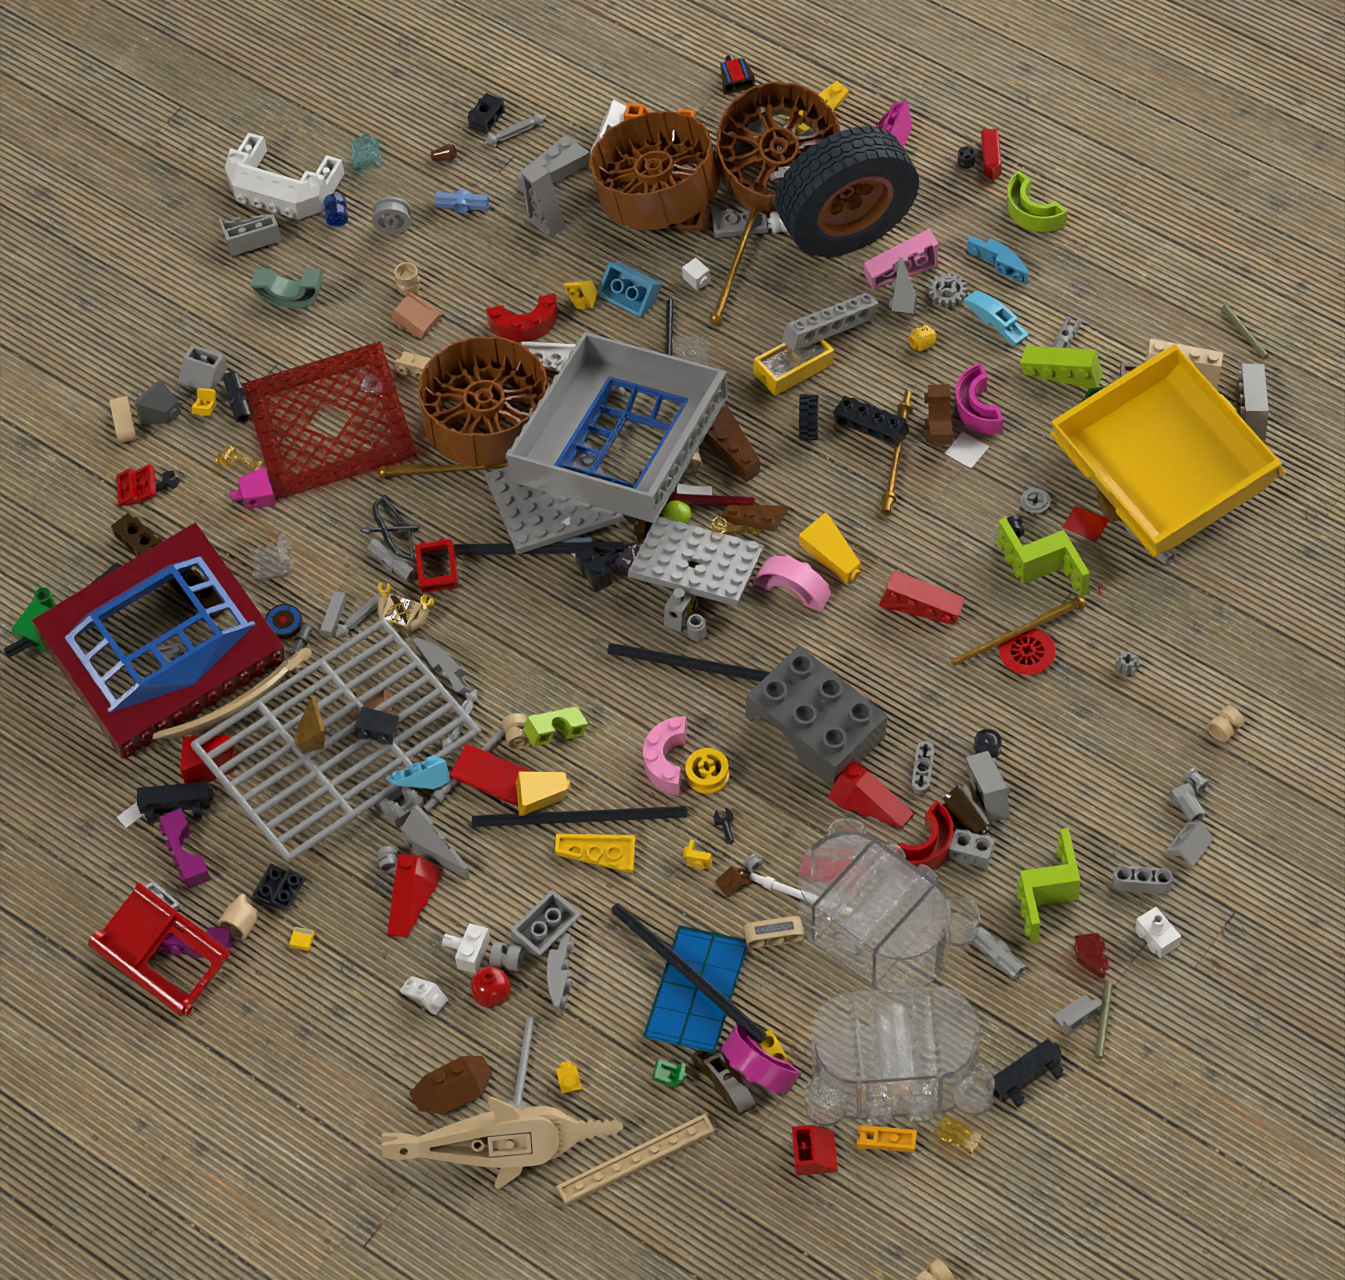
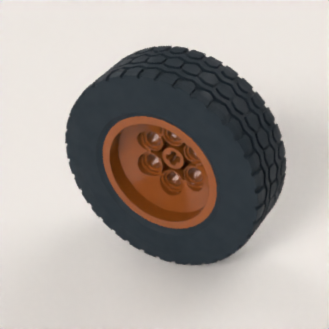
M868 126L850 128V130L839 131L837 134L834 133L828 136V138L820 140L816 145H812L806 152H803L790 165V168L786 170L784 177L781 178L775 194V206L791 238L801 250L818 257L841 256L874 243L878 238L880 239L887 232L891 231L903 219V216L908 213L909 208L912 207L915 201L914 199L917 197L919 176L908 154L892 133L872 126L870 128Z

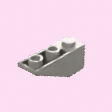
M899 257V261L895 263L894 270L897 272V277L892 282L894 297H890L889 308H892L891 311L893 313L915 316L917 296L904 259Z

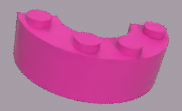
M979 363L967 369L957 381L955 391L956 412L960 420L974 431L990 435L1003 433V418L999 407L985 405L976 398L981 392L987 390V375L983 364Z
M738 1024L735 1025L722 1046L725 1056L730 1061L729 1065L733 1069L740 1070L745 1074L744 1077L749 1082H757L769 1088L775 1094H780V1092L788 1093L801 1074L800 1071L786 1060L775 1058L762 1050L754 1042L753 1037Z

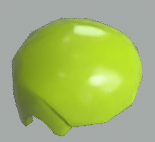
M674 500L668 502L663 508L661 517L687 524L690 521L691 510L687 504Z

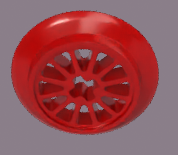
M1034 628L1000 644L999 654L1002 662L1010 670L1019 674L1031 675L1044 671L1052 664L1056 649L1049 635Z

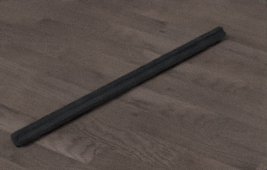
M555 542L520 554L578 553L590 545L596 553H609L614 549L618 553L624 552V542ZM512 543L454 544L456 555L516 554ZM442 550L424 553L422 556L449 555V551Z
M609 643L607 647V653L760 682L771 673L769 671Z
M686 806L538 812L529 813L524 816H519V813L473 815L471 821L473 827L668 819L686 818L688 810Z
M620 903L612 906V913L751 1037L758 1043H763L767 1039V1034L627 909Z

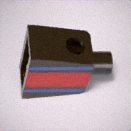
M733 55L726 56L725 62L720 64L723 95L754 87L755 76L745 59H735Z

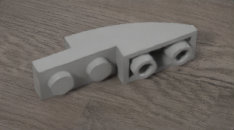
M414 639L417 651L427 659V666L431 670L435 669L441 672L447 680H450L452 683L451 688L455 693L464 695L466 692H472L463 679V676L468 673L467 670L453 655L426 640Z
M568 933L562 934L558 950L550 949L547 962L549 994L555 1013L558 1016H561L562 1009H566L568 1001L566 994L567 991H571L573 982L569 976L568 957L569 954L573 953L574 942L571 940V934Z

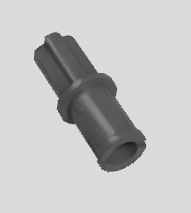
M307 622L302 624L298 635L294 637L295 641L289 651V655H294L309 643L308 638L314 629L313 625Z

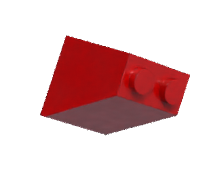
M217 735L202 744L201 747L206 753H209L229 740L230 735ZM200 736L183 737L180 772L184 783L211 782L217 779L191 747V742ZM235 745L212 759L218 767L238 755V753H235ZM235 767L225 772L224 775L233 773L235 771Z

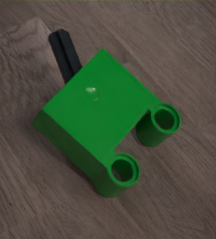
M42 587L36 590L33 600L11 630L18 641L4 648L8 658L31 646L49 655L35 635L32 619L55 606V600L48 588Z

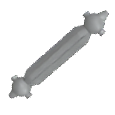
M535 113L533 119L528 118L497 132L495 136L490 133L484 144L496 147L497 141L502 142L533 128L535 124L542 126L546 115Z
M377 590L378 595L370 598L346 620L344 625H337L336 638L340 636H346L347 638L349 630L354 629L378 607L379 596L381 595L379 590Z
M476 689L464 694L466 701L462 703L461 707L468 715L473 708V703L479 702ZM465 722L446 734L445 739L442 738L440 740L442 742V750L457 739Z

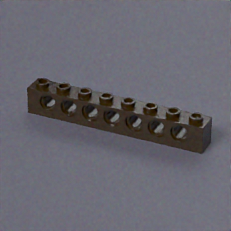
M129 513L111 525L114 537L137 557L163 542L161 538L154 536L150 528H145L136 516L132 517ZM190 568L180 574L189 587L206 582L196 569L192 570ZM175 578L167 582L171 588L196 609ZM213 587L194 593L205 609L223 603ZM224 610L213 613L209 616L213 620Z

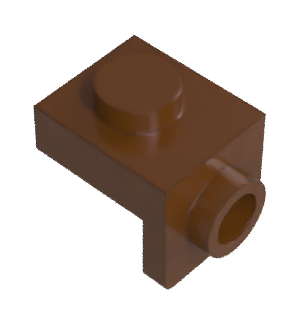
M735 866L728 868L715 880L723 894L727 897H730L743 884L747 886L751 884L747 878L749 875L746 870Z

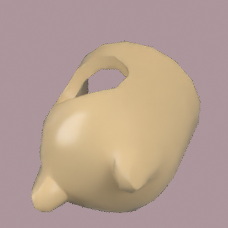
M244 893L240 894L235 901L228 905L218 921L219 928L230 929L234 939L245 940L256 923L257 909L246 901ZM225 922L230 923L234 926H228L225 924Z

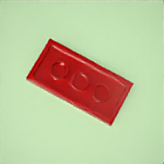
M466 743L449 776L456 781L518 807L516 788L519 772L533 771Z

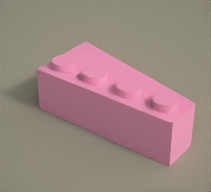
M929 228L864 262V275L871 288L875 289L892 283L893 279H896L897 272L894 270L895 263L899 261V257L904 259L909 276L938 267L939 243Z

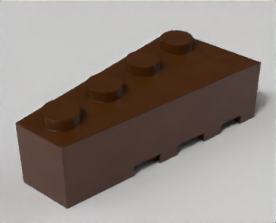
M725 405L719 411L703 441L745 482H748L760 473V459L730 409Z

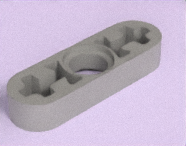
M929 741L920 742L916 749L912 790L918 795H924L930 789L934 745ZM924 749H928L926 758H923ZM925 764L929 769L927 771H920L918 766ZM920 778H923L922 787H918Z

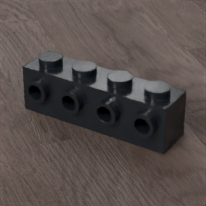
M844 395L833 411L836 423L896 447L901 444L909 432L908 423L904 417L893 415L887 410H880L871 404L862 403L856 398Z

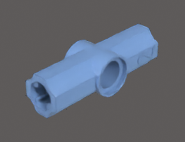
M463 189L458 190L456 193L437 192L435 195V207L452 208L458 213H466L469 209L489 210L490 198L489 195L471 194Z

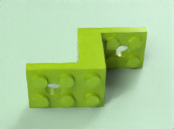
M1006 517L999 520L997 528L998 539H996L997 546L1000 550L1004 551L1007 563L1012 565L1015 577L1019 578L1022 584L1063 569L1064 574L1070 577L1073 589L1078 591L1080 596L1088 594L1090 572L1064 530L1022 546Z
M1069 828L1060 829V837H1057L1058 847H1056L1057 858L1061 859L1062 864L1020 871V879H1017V899L1021 901L1022 905L1020 907L1022 919L1025 918V935L1029 936L1031 943L1039 942L1040 920L1036 906L1079 900L1080 876Z

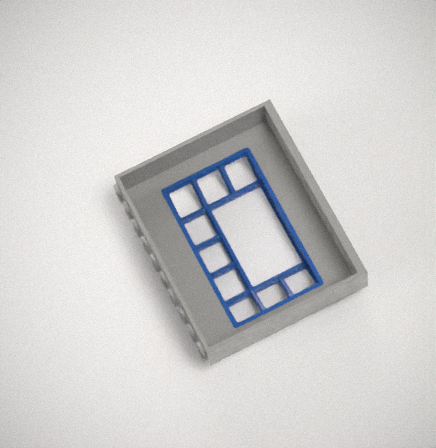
M584 332L582 337L577 340L575 348L570 351L567 361L562 364L558 375L554 376L553 383L546 389L545 396L539 400L538 406L531 413L528 423L524 424L521 434L515 438L514 445L506 453V460H508L507 472L509 473L510 481L655 523L728 398L727 371ZM613 385L632 390L625 411L605 406ZM639 392L657 397L650 418L631 413L637 393ZM664 399L682 404L671 424L656 420ZM602 413L620 418L613 431L594 426ZM627 420L666 431L635 484L595 473ZM589 433L608 437L601 451L582 446ZM577 453L596 457L589 471L570 466Z

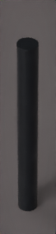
M671 299L666 301L665 354L673 356L674 301Z

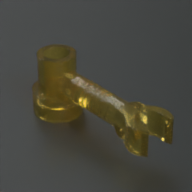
M227 445L215 457L221 466L226 467L231 461L235 460L250 466L254 471L263 468L261 465L264 463L259 459H249L235 453L236 449L231 445Z
M716 517L712 520L711 528L713 532H720L722 534L747 532L753 535L761 534V529L743 525L727 526V521L722 517Z

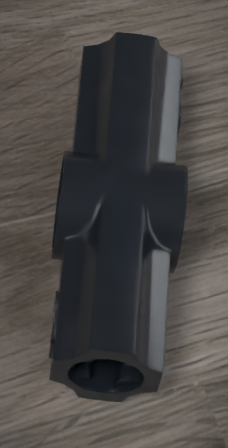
M228 372L222 378L230 408L232 407L236 422L246 423L251 418L244 388L241 387L238 374Z

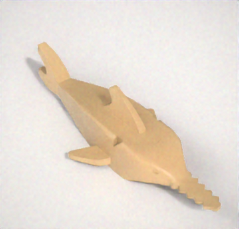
M489 1097L488 1104L492 1109L491 1112L461 1120L422 1136L416 1137L405 1133H382V1156L395 1160L421 1157L473 1166L500 1168L495 1181V1188L499 1189L516 1178L521 1173L523 1167L541 1165L548 1160L555 1159L577 1142H584L586 1138L592 1140L594 1136L600 1138L602 1134L609 1136L611 1132L616 1135L618 1131L623 1129V1125L616 1119H613L611 1122L608 1119H605L603 1122L600 1120L592 1122L590 1119L586 1123L583 1120L577 1121L563 1111L549 1106L525 1107L522 1110V1107L515 1108L494 1097Z

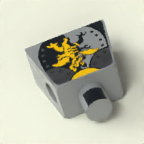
M682 588L675 589L665 605L664 626L681 633L687 624L688 618L693 615L698 607L696 596L686 593Z

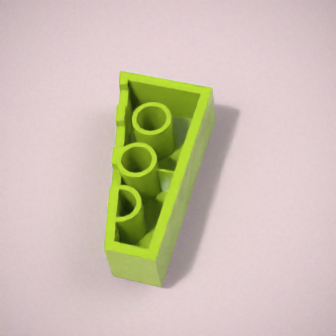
M1025 346L1020 362L1024 375L1090 389L1099 387L1103 375L1097 351L1092 349Z

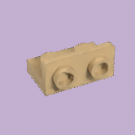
M404 351L401 358L395 360L396 372L419 379L425 365L431 358Z

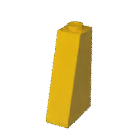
M826 512L799 534V545L847 585L860 576V561Z

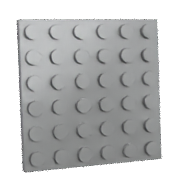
M590 441L584 442L582 445L592 448ZM577 453L570 466L589 471L596 457ZM508 466L484 474L516 554L624 521L623 514L511 482L507 472ZM599 466L595 473L604 475L601 466ZM570 517V525L563 529L561 522Z

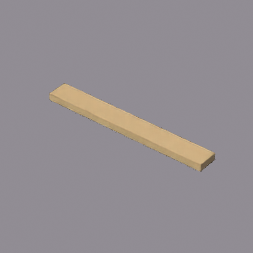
M705 1113L557 1185L556 1189L564 1205L568 1206L715 1134V1129Z

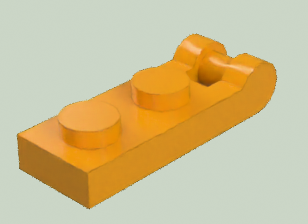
M868 1125L858 1126L859 1139L856 1142L858 1149L866 1150L869 1148L915 1153L917 1130ZM869 1135H874L873 1140H872V1139H867L868 1136H869Z

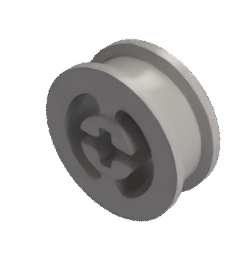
M381 198L373 205L372 224L383 233H402L411 225V206L401 198Z

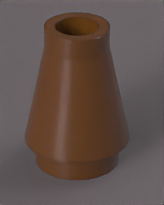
M450 143L430 152L432 161L454 160V158H457L456 147L454 144L450 145Z

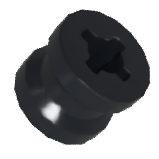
M969 146L961 147L958 150V165L964 169L973 167L975 164V150Z
M1019 516L1006 518L1017 538L1022 537L1025 533L1022 526V518Z

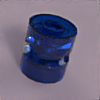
M339 193L327 195L323 201L327 224L333 227L343 226L348 222L345 196Z

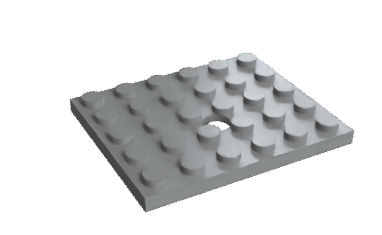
M658 516L628 571V577L671 589L682 588L689 594L738 606L764 551V545ZM694 561L700 565L691 568L688 566V562Z

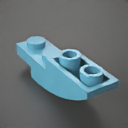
M976 290L963 299V302L987 326L992 324L1014 347L1028 337L1029 334L1016 322L1018 317L991 296Z

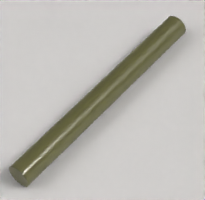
M1227 304L1221 308L1222 311L1263 360L1266 359L1269 354Z
M1105 982L1095 1051L1096 1059H1103L1113 986L1111 982Z

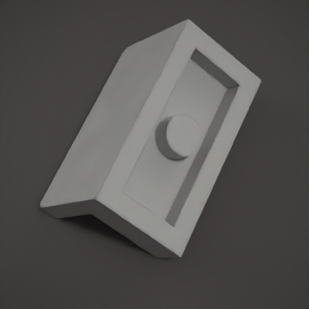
M1188 821L1166 851L1170 856H1182L1189 866H1194L1212 842L1213 836L1201 821Z
M1084 994L1054 1014L1053 1018L1069 1035L1099 1015L1102 1004L1097 998L1091 1001Z

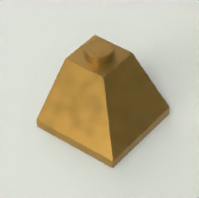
M311 697L297 726V735H294L296 747L300 746L301 753L325 749V730L316 697Z

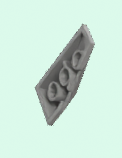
M418 805L415 806L401 827L403 842L406 846H411L416 852L466 879L469 878L470 875L466 864L452 847L448 849L449 846L442 833L437 834L432 826L434 823Z

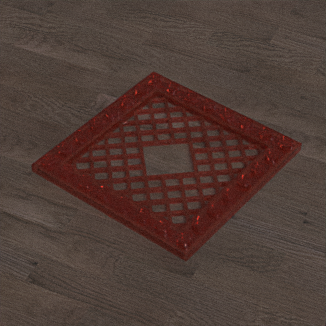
M381 341L242 383L276 500L369 472L383 465L388 466L417 457ZM361 368L368 371L364 377L357 375ZM371 373L373 374L374 381L368 379ZM343 374L350 376L347 382L340 380ZM354 378L361 380L358 386L351 384ZM326 379L333 381L329 388L322 385ZM365 382L372 384L368 391L361 388ZM337 383L344 385L340 392L333 389ZM309 384L315 386L312 393L305 391ZM348 387L355 390L351 396L344 394ZM375 387H377L378 394L372 393ZM319 389L326 391L323 397L316 395ZM291 390L298 392L295 398L288 396ZM358 392L366 394L362 400L355 398ZM330 393L337 395L334 401L327 399ZM302 394L309 396L305 403L298 400ZM274 395L281 397L277 404L270 401ZM369 396L377 398L373 405L366 402ZM341 397L348 399L344 406L337 403ZM313 398L320 400L316 407L309 404ZM285 399L291 401L288 408L281 406ZM380 400H381L383 409L380 408V407H377V404L379 403ZM352 401L359 404L355 410L348 408ZM324 402L353 413L336 439L307 428ZM295 404L302 406L299 412L291 410ZM268 405L274 407L271 413L269 411ZM363 405L370 408L366 414L359 412ZM306 408L313 410L310 416L302 414ZM278 409L285 411L281 418L274 415ZM373 410L381 412L377 419L370 416ZM289 413L296 415L292 422L285 420ZM384 414L386 416L387 422L381 421ZM356 415L363 417L360 424L353 422ZM300 417L306 419L303 426L296 424ZM272 419H275V420L278 421V423L275 425V427H274V425H273ZM367 419L374 422L371 428L363 426ZM282 423L289 425L285 432L278 429ZM378 424L385 426L382 432L374 430ZM349 425L357 427L353 434L346 431ZM293 427L300 429L296 436L289 434ZM360 429L367 431L364 438L357 436ZM388 429H390L392 437L385 434ZM304 431L311 434L307 440L300 438ZM276 433L282 435L279 441L277 439ZM343 434L350 437L347 443L339 441ZM371 434L379 436L375 442L368 440ZM314 436L322 438L318 445L311 442ZM286 437L293 439L289 446L282 443ZM382 438L390 440L386 446L379 444ZM354 439L361 441L357 448L350 445ZM325 440L332 442L329 449L322 447ZM297 441L304 443L300 450L293 448ZM365 443L372 446L368 452L361 450ZM336 444L343 446L340 453L332 451ZM308 445L315 448L311 454L304 452ZM280 447H283V448L286 449V451L284 452L283 455H282V452H281ZM347 449L354 451L351 457L343 455ZM318 450L326 452L322 459L315 456ZM290 451L298 453L293 460L287 458ZM330 454L336 456L332 463L326 461ZM301 455L308 457L305 464L297 462ZM312 459L319 462L316 468L308 466ZM284 461L291 463L287 470ZM294 465L301 467L297 474L291 472Z

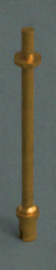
M905 391L903 403H899L897 406V410L901 413L900 416L906 420L908 414L913 412V406L910 404L912 395L910 391ZM903 441L898 447H894L887 491L881 497L883 502L880 513L884 516L892 515L893 504L897 498L896 494H894Z

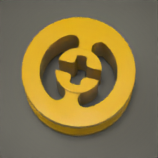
M713 748L699 749L688 757L685 764L688 784L696 792L713 794L722 790L729 781L728 760L719 750ZM715 764L721 768V771L718 775L716 773ZM697 768L699 769L700 778L694 774Z

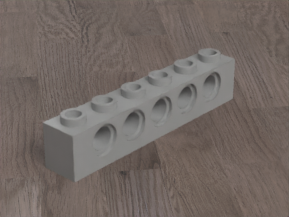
M868 292L787 323L782 341L792 351L798 350L873 320L879 303Z

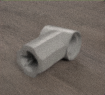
M1189 783L1170 790L1169 794L1173 804L1181 808L1188 821H1200L1205 816V811L1197 801L1194 789Z

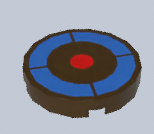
M291 604L276 605L269 610L265 617L267 623L280 639L293 637L300 631V627L303 624L300 610Z

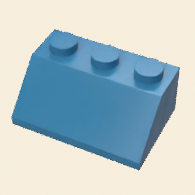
M609 262L597 296L642 317L656 301L662 283L620 262Z

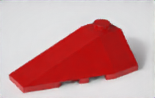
M399 854L394 878L387 931L388 936L408 937L419 919L420 912L423 907H426L429 897L438 886L441 870L439 866L420 856Z

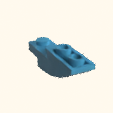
M973 236L968 239L967 252L995 264V271L999 274L1027 285L1029 271L1014 252L992 238L987 243Z

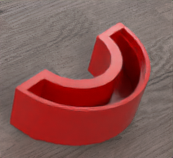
M556 293L539 296L536 308L524 315L512 314L505 309L504 305L486 308L489 327L497 336L517 343L530 342L543 337L554 327L558 318Z
M936 800L925 813V826L931 832L930 838L919 845H907L901 842L889 856L890 869L909 875L924 874L938 868L948 858L949 848L953 840V822L948 810L939 801Z

